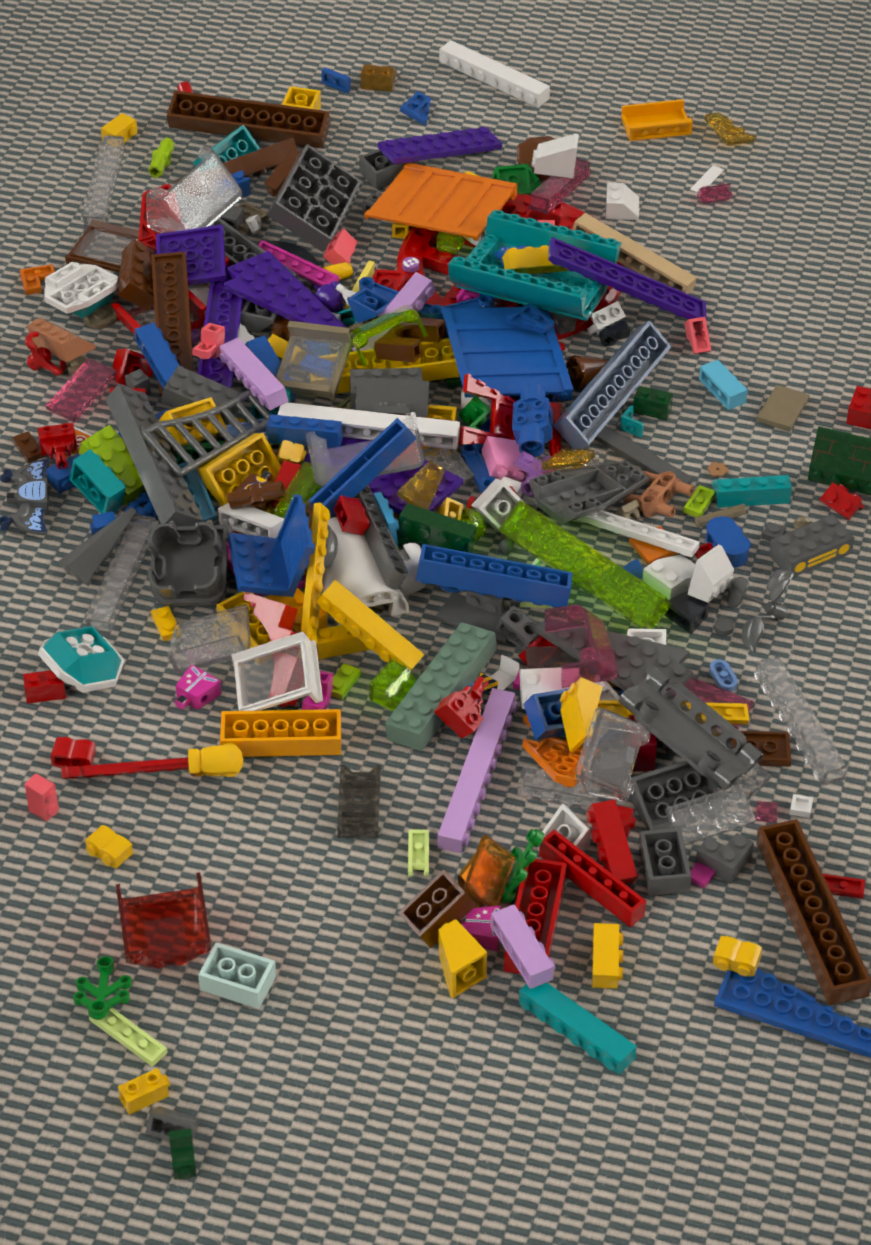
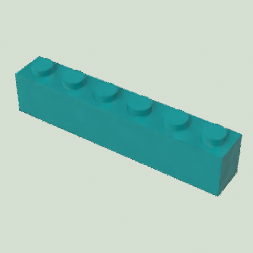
M546 982L531 989L526 983L519 990V1004L522 1008L531 1011L540 1021L546 1022L557 1033L563 1034L570 1039L575 1046L584 1049L589 1056L598 1059L607 1069L613 1070L620 1075L636 1059L637 1046L549 983Z

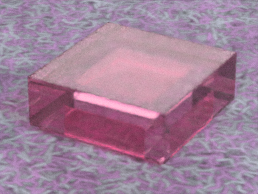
M757 801L756 821L777 823V802Z

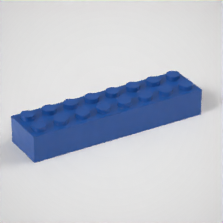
M422 544L416 581H420L423 584H437L443 588L453 587L460 591H474L480 595H495L497 598L502 599L511 598L517 602H532L538 606L548 605L555 609H567L571 591L572 572Z

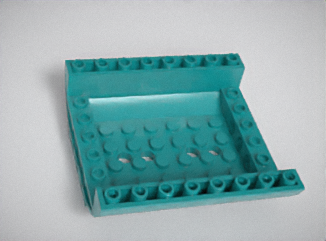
M493 210L487 218L485 236L466 259L463 257H453L448 263V273L451 283L455 284L457 288L524 305L531 304L535 308L587 321L606 294L608 285H602L596 280L585 278L581 274L571 271L521 274L511 269L505 270V268H502L501 258L495 259L494 252L500 251L501 247L516 248V246L526 245V247L539 248L544 245L549 246L551 237H554L613 263H617L622 242L613 238H603L597 234H587L581 230H570L565 226H554L549 222H538L533 218H522L517 214H506L501 210Z

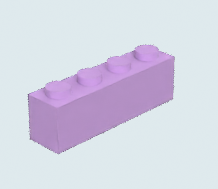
M511 905L491 913L492 929L529 988L531 989L553 980L554 961L552 958L547 957L543 944L535 938V932L531 926L528 927L522 911H518L515 905Z

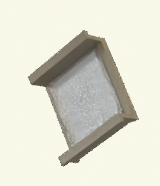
M289 321L287 327L290 339L276 378L285 388L291 389L293 394L324 397L334 401L352 347L349 334L350 328Z

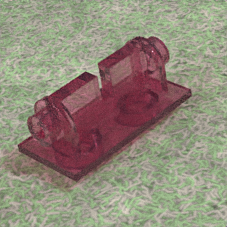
M720 183L710 187L703 186L699 188L696 197L703 204L715 202V196H717L718 201L729 200L732 197V192L729 191L731 183Z

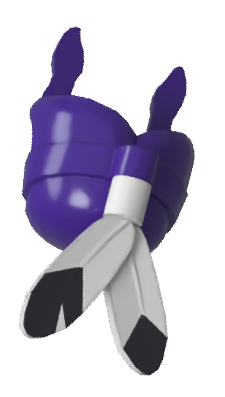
M331 281L330 285L325 284L321 287L314 284L317 290L314 296L331 312L339 311L345 305V301L347 302L349 297L357 293L347 290L337 281Z

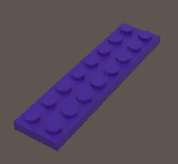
M487 127L379 141L377 148L393 164L499 150L502 149L503 143Z

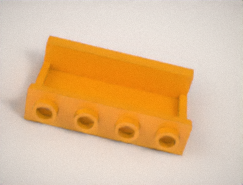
M683 99L622 106L621 120L629 141L692 135L693 121L692 118H687Z

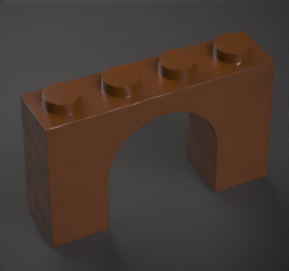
M407 316L374 343L376 359L414 363L422 356L420 341L439 342L446 336L444 320Z

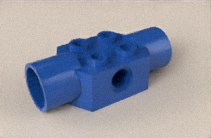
M528 383L521 388L520 400L513 403L512 430L519 445V452L522 453L524 451L531 454L534 458L542 455L544 444L553 439V411L549 398H546L544 386L539 383Z

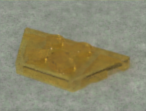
M566 447L542 462V470L565 467L581 468L595 457L594 450L580 448L576 449V451H571V447Z

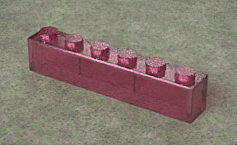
M576 158L573 178L559 176L548 178L531 193L529 209L544 214L554 210L562 200L590 177L591 162Z

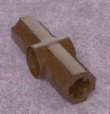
M282 481L265 485L256 483L249 485L247 489L228 493L227 498L231 509L246 506L260 507L265 505L267 501L285 498L286 492Z

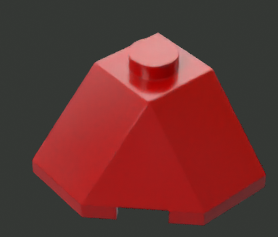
M129 349L116 350L112 367L117 383L126 386L125 376L139 369L149 378L152 377L153 371L143 354Z

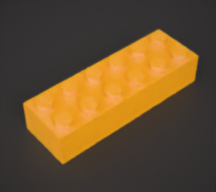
M341 709L221 711L220 745L226 743L235 744L242 752L243 757L341 755Z

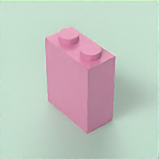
M487 436L481 451L489 475L496 479H502L505 476L519 482L525 481L528 473L514 465L515 460L521 454L516 440Z

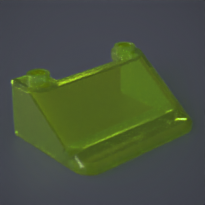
M403 305L350 332L352 344L363 366H367V363L360 349L367 345L368 338L404 321L408 324L417 322L424 337L428 336L420 316L412 306Z

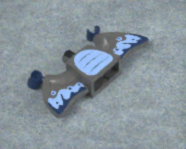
M48 459L26 464L16 470L14 474H12L10 469H5L3 474H1V482L8 483L12 479L13 482L18 483L17 493H7V504H18V512L10 515V518L7 516L0 517L1 530H8L9 523H13L18 529L27 533L47 535L44 516L49 514L48 479L45 478L46 469L49 467Z

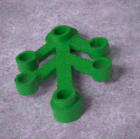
M531 829L526 836L528 844L524 852L516 846L512 849L510 857L514 859L513 868L505 865L501 871V876L505 880L498 893L500 902L511 903L517 892L516 887L525 880L528 873L525 869L537 856V852L533 851L532 847L537 848L544 839V833L540 830Z
M110 956L100 957L96 962L98 972H100L98 988L90 983L87 977L76 979V987L79 991L73 995L74 1003L78 1006L84 1005L87 1007L89 1017L95 1020L106 1018L110 1013V1009L118 1003L126 1004L130 1001L127 990L118 991L119 989H129L132 986L130 976L123 975L116 982L108 986L109 975L115 968L114 960ZM83 991L89 992L96 997V1000L92 1001L86 997V993ZM118 991L116 993V996L112 997L111 999L105 1002V999L108 996Z

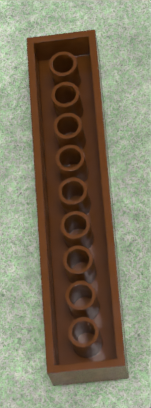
M175 90L166 115L169 128L229 135L244 125L253 139L282 142L293 137L296 145L306 146L308 144L311 147L323 149L331 124L329 111Z
M795 819L758 827L756 844L828 1006L869 997L871 978L798 820Z

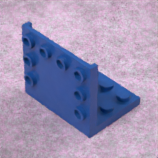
M294 494L276 538L229 533L227 539L238 591L285 597L294 596L299 582L303 580L304 570L308 568L309 558L315 551V544L311 538L312 531L308 525L309 518L306 516V506L301 495Z

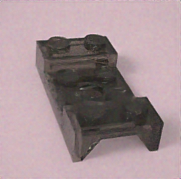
M340 765L338 838H379L381 765H376L370 772H352L346 765ZM358 796H361V797L364 798L363 800H360V801L355 800V798L358 797Z

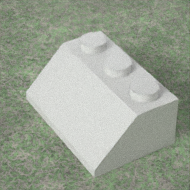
M717 545L696 561L688 595L708 603L721 592L723 593L725 589L731 587L734 581L732 576L734 568L721 545Z

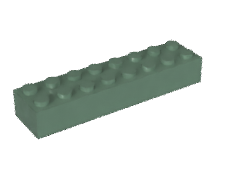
M463 622L460 623L385 722L387 739L389 741L423 751L444 722L434 713L435 709L443 698L455 691H462L465 686L474 682L497 650L495 632Z

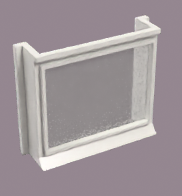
M299 632L231 655L234 661L239 711H260L307 695L315 703L323 701L316 641H310L304 632Z

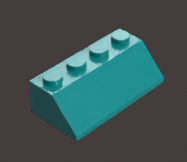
M242 125L192 163L198 171H202L260 150L246 127Z
M789 475L712 480L713 490L716 491L715 500L717 508L733 507L744 504V506L790 504L792 486Z

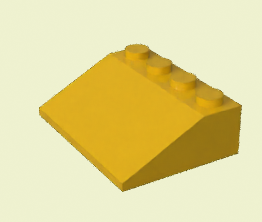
M262 432L250 435L196 470L207 489L219 504L223 506L228 503V493L234 492L249 474L260 477L264 470L268 471L273 475L270 482L274 483L281 465Z

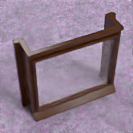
M91 219L88 229L70 253L65 256L66 265L71 262L97 265L103 269L120 273L122 251L133 239L138 241L139 231Z

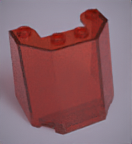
M200 872L196 873L197 887L180 891L122 898L120 884H116L126 963L162 968L167 964L183 965L187 961H192L211 951V939Z

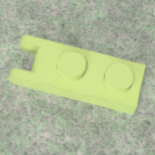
M408 830V877H412L413 870H424V876L429 877V830Z

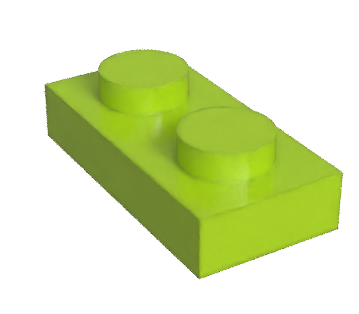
M699 485L684 506L683 513L694 517L702 516L714 499L716 491Z
M343 663L333 677L331 696L343 700L360 677L361 669Z

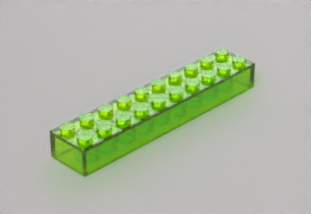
M521 500L498 529L505 538L535 558L540 559L548 567L572 572V583L640 629H653L671 605L666 596Z

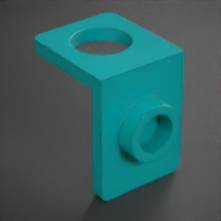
M631 405L621 416V430L641 438L643 436L644 424L633 419L634 406Z

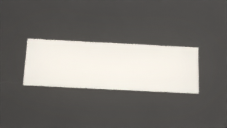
M713 165L690 190L702 194L724 169Z

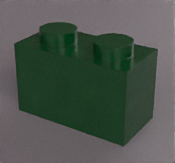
M638 386L634 396L633 413L667 420L672 410L673 393Z

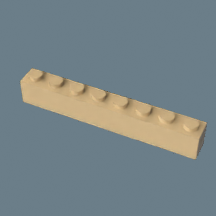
M587 213L575 221L574 231L581 230L587 234H597L603 238H613L622 242L617 259L619 263L637 273L687 294L693 291L697 280L696 276Z

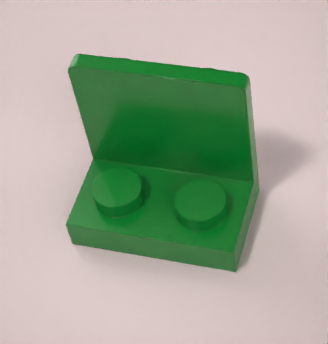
M475 396L461 410L458 416L470 428L479 429L489 419L487 415L491 410Z

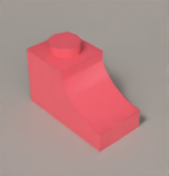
M693 318L684 322L686 338L691 344L693 354L712 351L706 318Z

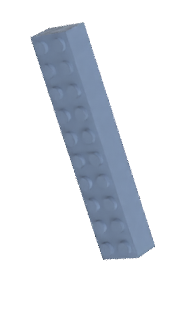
M650 320L635 329L554 423V428L575 452L585 448L594 440L672 347Z

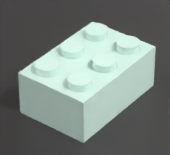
M216 942L198 974L200 990L259 1009L276 978L275 961Z

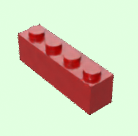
M615 799L591 804L586 812L588 823L593 828L592 838L594 843H597L599 849L597 852L599 861L603 863L606 870L624 884L634 883L638 875Z

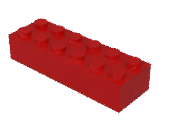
M535 858L525 869L528 873L525 880L519 885L515 906L518 911H522L528 927L531 926L533 928L535 938L543 944L545 953L550 958L566 882L567 863ZM505 949L503 972L520 974Z

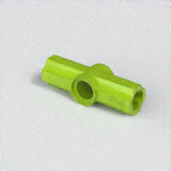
M170 138L161 140L158 149L152 153V162L148 168V173L153 178L161 176L165 167L171 163V154L174 150L175 142Z

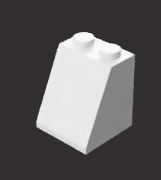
M572 134L538 144L532 159V167H535L534 174L573 178L579 134Z

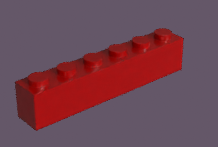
M555 829L544 837L539 847V856L543 860L567 863L566 878L631 928L645 916L646 900Z

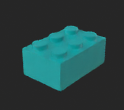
M91 449L75 458L72 464L70 481L101 514L111 511L115 512L121 508L126 490L124 482L118 479L113 474L112 469L107 467L102 462L100 456Z

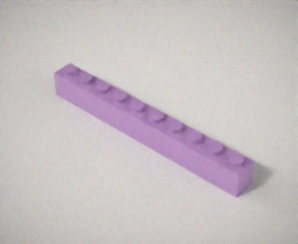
M492 688L482 715L484 719L477 728L438 833L439 849L462 853L463 847L468 846L470 839L469 831H473L475 826L474 817L480 813L481 804L479 803L485 799V787L490 785L491 770L495 771L497 765L496 757L500 756L502 751L501 743L502 741L505 742L508 731L506 729L511 727L513 716L511 715L516 713L518 702L515 701V693Z

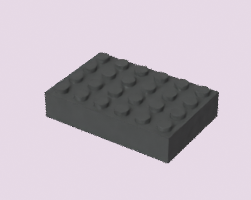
M306 144L294 162L267 216L323 252L333 239L361 180Z

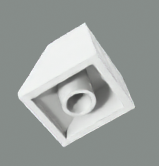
M607 183L606 219L639 220V196L624 183Z

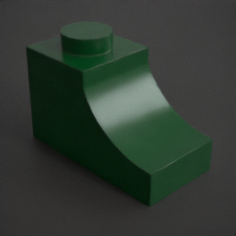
M191 1128L168 1131L174 1180L197 1177Z

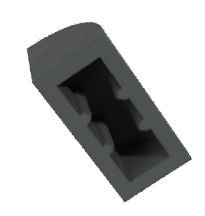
M158 1106L149 1114L146 1134L169 1140L168 1131L191 1128L193 1140L200 1118Z

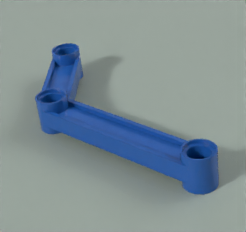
M362 277L359 280V291L367 287L391 301L399 293L396 290L374 282V279L371 277ZM480 294L478 298L446 306L425 303L415 317L444 320L441 308L450 307V309L494 308V297Z
M508 396V397L512 398V399L515 400V401H518V400H520V397H521V396ZM491 416L478 430L490 433ZM484 444L461 445V462L467 467L481 494L495 480L494 477L489 475L487 466L480 455Z

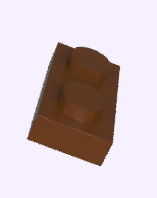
M29 431L12 437L14 445L27 463L44 458L41 455L40 446Z

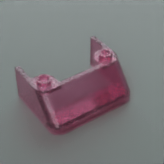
M580 605L545 609V633L584 627L590 648H585L579 653L580 662L561 665L562 688L570 687L573 682L576 683L581 677L593 683L616 678L618 675V665L602 619Z

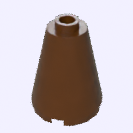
M578 355L569 356L566 361V368H568L573 390L584 389L610 359Z

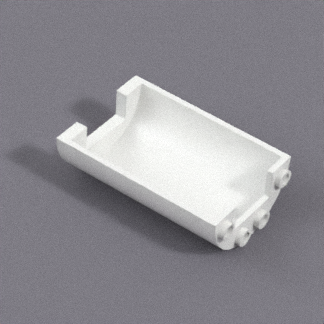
M337 517L330 518L328 525L337 536L338 551L332 566L326 568L323 573V590L321 595L336 580L367 607L390 603L388 611L391 616L409 613L408 602L400 588L393 589L385 583L365 536L342 532Z

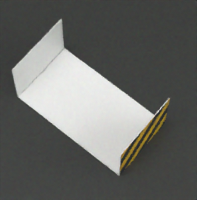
M502 655L500 668L491 677L480 673V677L485 678L484 682L488 681V686L484 690L491 693L492 688L504 690L515 680L520 663Z

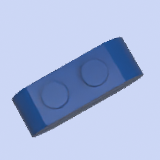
M720 516L711 519L706 526V543H711L713 548L721 545L733 568L746 564L749 558L751 543L742 533L741 527L737 526L735 521L729 517Z

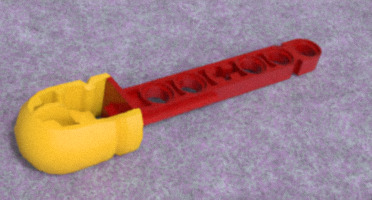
M226 743L224 745L206 747L201 750L188 749V757L64 767L61 768L62 779L189 770L190 775L193 777L203 776L204 774L208 776L234 777L243 766V756L235 744Z

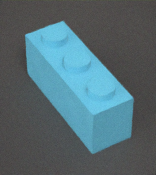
M718 359L700 366L699 380L728 410L746 403L747 388Z

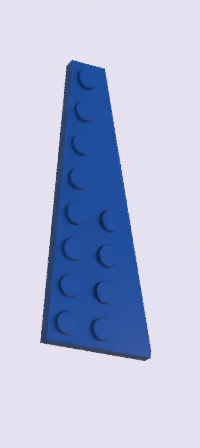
M757 968L754 976H741L735 971L727 970L714 1001L715 1007L871 1058V1030L869 1028L858 1026L848 1016L843 1017L834 1012L832 1007L821 1005L815 1001L816 998L791 984L787 985L777 980L775 975L770 972L767 974Z

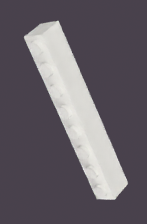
M449 41L439 49V62L539 108L550 99L549 85L454 41Z

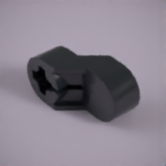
M617 321L612 327L601 330L598 336L603 346H614L617 340L627 338L631 331L627 322Z

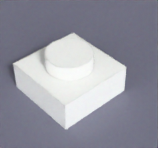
M793 794L790 815L810 818L813 798Z

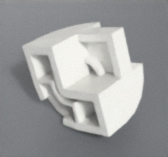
M416 543L403 545V550L399 551L408 569V574L400 587L404 596L426 587V584L416 581L421 547Z

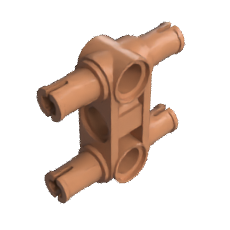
M645 471L644 474L649 477L647 483L651 485L642 495L631 494L623 499V503L628 504L637 500L639 504L638 510L642 511L645 517L661 514L672 518L676 510L675 506L667 505L668 501L676 493L691 497L695 489L694 485L681 482L673 472L667 471L658 475Z

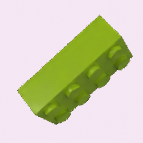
M110 425L81 442L79 455L91 449L100 456L102 462L107 467L112 469L113 474L124 482L126 487L123 499L124 505L139 497L142 492H146L124 440Z

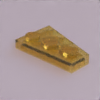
M721 113L705 114L704 120L727 146L755 142L756 136L746 134L744 128L734 126L733 121Z
M430 460L398 490L397 496L409 504L429 510L445 470Z

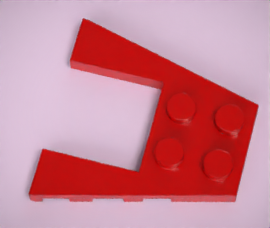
M465 374L464 393L492 400L490 433L466 426L460 427L459 445L484 444L487 436L516 440L512 430L513 403L516 401L508 396H503L495 388L492 389L486 386L485 382L474 379L471 374Z

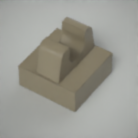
M637 500L622 506L615 514L631 519L630 515H632L635 520L638 519L640 514Z

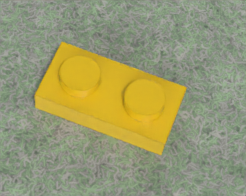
M169 606L151 610V617L163 642L181 637L180 628Z

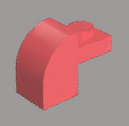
M208 323L201 329V342L192 349V355L198 356L201 359H209L210 357L217 359L221 353L219 346L224 344L225 327Z

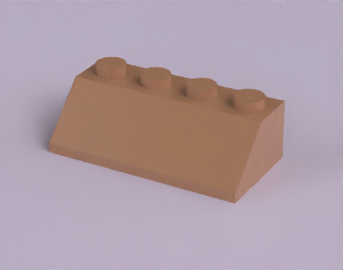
M42 318L35 319L31 324L27 325L29 333L32 331L39 332V336L32 339L37 347L48 348L52 355L65 362H69L96 348L89 341Z

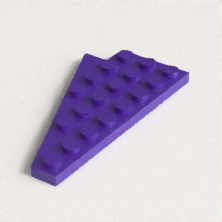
M270 251L227 267L226 273L232 280L223 283L224 290L290 321L347 328Z

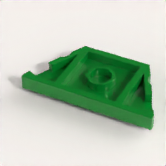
M528 164L499 166L494 169L491 179L517 183V194L546 195V188L541 185L538 177L532 172Z

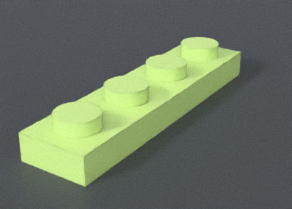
M113 1008L110 1009L109 1015L104 1019L95 1020L89 1017L92 1023L152 1067L167 1054V1048Z

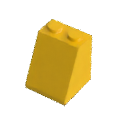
M456 919L450 923H445L439 929V958L450 997L453 999L487 978V951Z

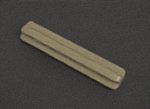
M744 504L696 517L695 525L700 528L707 526V523L715 517L734 518L745 515L746 507Z

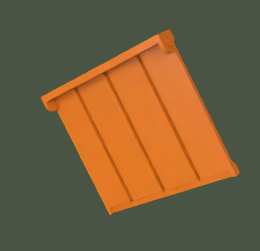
M407 162L402 171L370 210L365 212L364 218L368 219L370 217L469 237L477 241L486 230L489 214L493 210H501L508 199L514 200L517 197V183Z

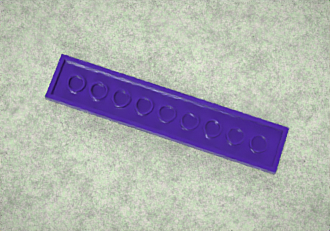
M551 237L548 261L552 264L565 267L571 272H577L585 278L598 281L602 285L613 287L616 291L625 292L633 298L644 300L648 304L656 305L665 311L668 310L679 317L687 319L706 318V301Z
M227 273L226 280L210 282L204 327L208 323L225 327L224 344L239 338L244 299L223 289V283L232 280ZM220 355L217 359L211 357L209 359H199V375L232 389L234 371L231 372L228 365L221 361Z

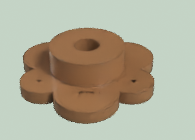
M712 462L707 468L712 477H723L729 471L724 463Z

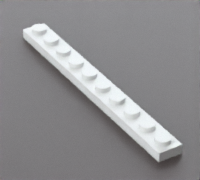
M523 496L525 503L531 506L537 505L534 496ZM603 510L576 519L580 522L662 547L684 556L693 557L700 545L699 541Z

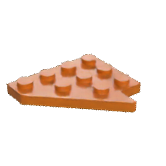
M555 737L545 738L541 742L524 738L522 747L554 782L560 783L564 787H575L591 770L596 761L602 758L603 750L596 748L588 751L584 745H581L572 753L569 751L567 740Z

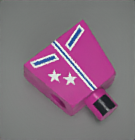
M191 665L176 684L177 699L175 700V705L181 710L187 705L195 709H201L222 694L221 680Z
M501 906L473 908L466 915V920L459 922L484 949L498 951L499 938L491 927V913L501 910Z

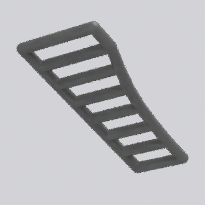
M248 390L210 410L187 417L156 422L143 429L141 434L178 477H182L227 451L250 435L265 429L271 414ZM249 399L266 420L259 423L242 402ZM235 406L253 427L246 430L228 409ZM222 413L240 435L233 438L214 415ZM207 418L227 442L220 445L202 425L200 420ZM192 423L214 450L207 453L183 424ZM175 426L201 457L194 461L166 427ZM158 430L188 465L180 468L151 433Z

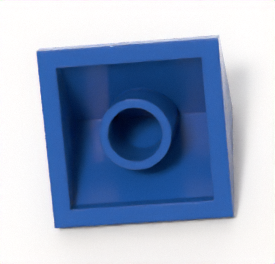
M365 287L349 297L347 302L357 323H360L384 312L391 303V300Z

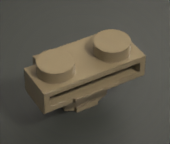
M77 357L66 362L69 377L73 376V380L81 379L80 369L87 368L88 366L86 357Z

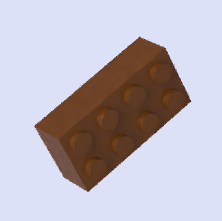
M133 239L122 251L118 296L147 311L154 304L151 255L157 254V251Z

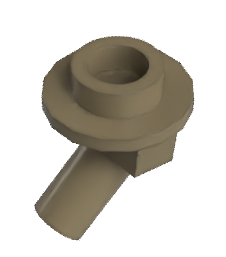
M798 517V519L794 520V528L799 529L811 524L812 521H809L808 517Z

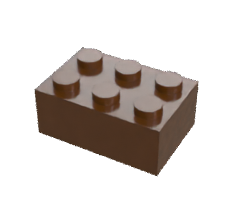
M443 869L398 914L432 948L439 942V929L445 923H450L455 919L460 922L477 904Z

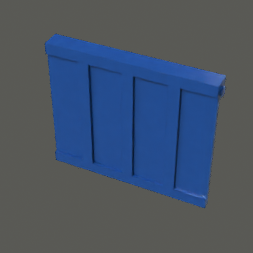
M523 307L441 308V314L444 318L462 386L464 384V375L471 374L474 379L485 382L486 386L492 389L495 388L503 396H521V388L525 384L539 383L544 386L546 395L557 394L558 400L571 401L573 386L554 327L541 334L507 324V317ZM537 308L539 311L550 317L549 311ZM464 393L465 398L475 397V395Z

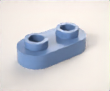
M720 659L712 661L709 672L718 688L726 693L735 691L738 679L729 664Z

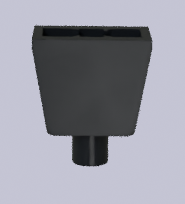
M688 591L665 602L664 616L692 634L707 618L709 602L707 603L690 596Z

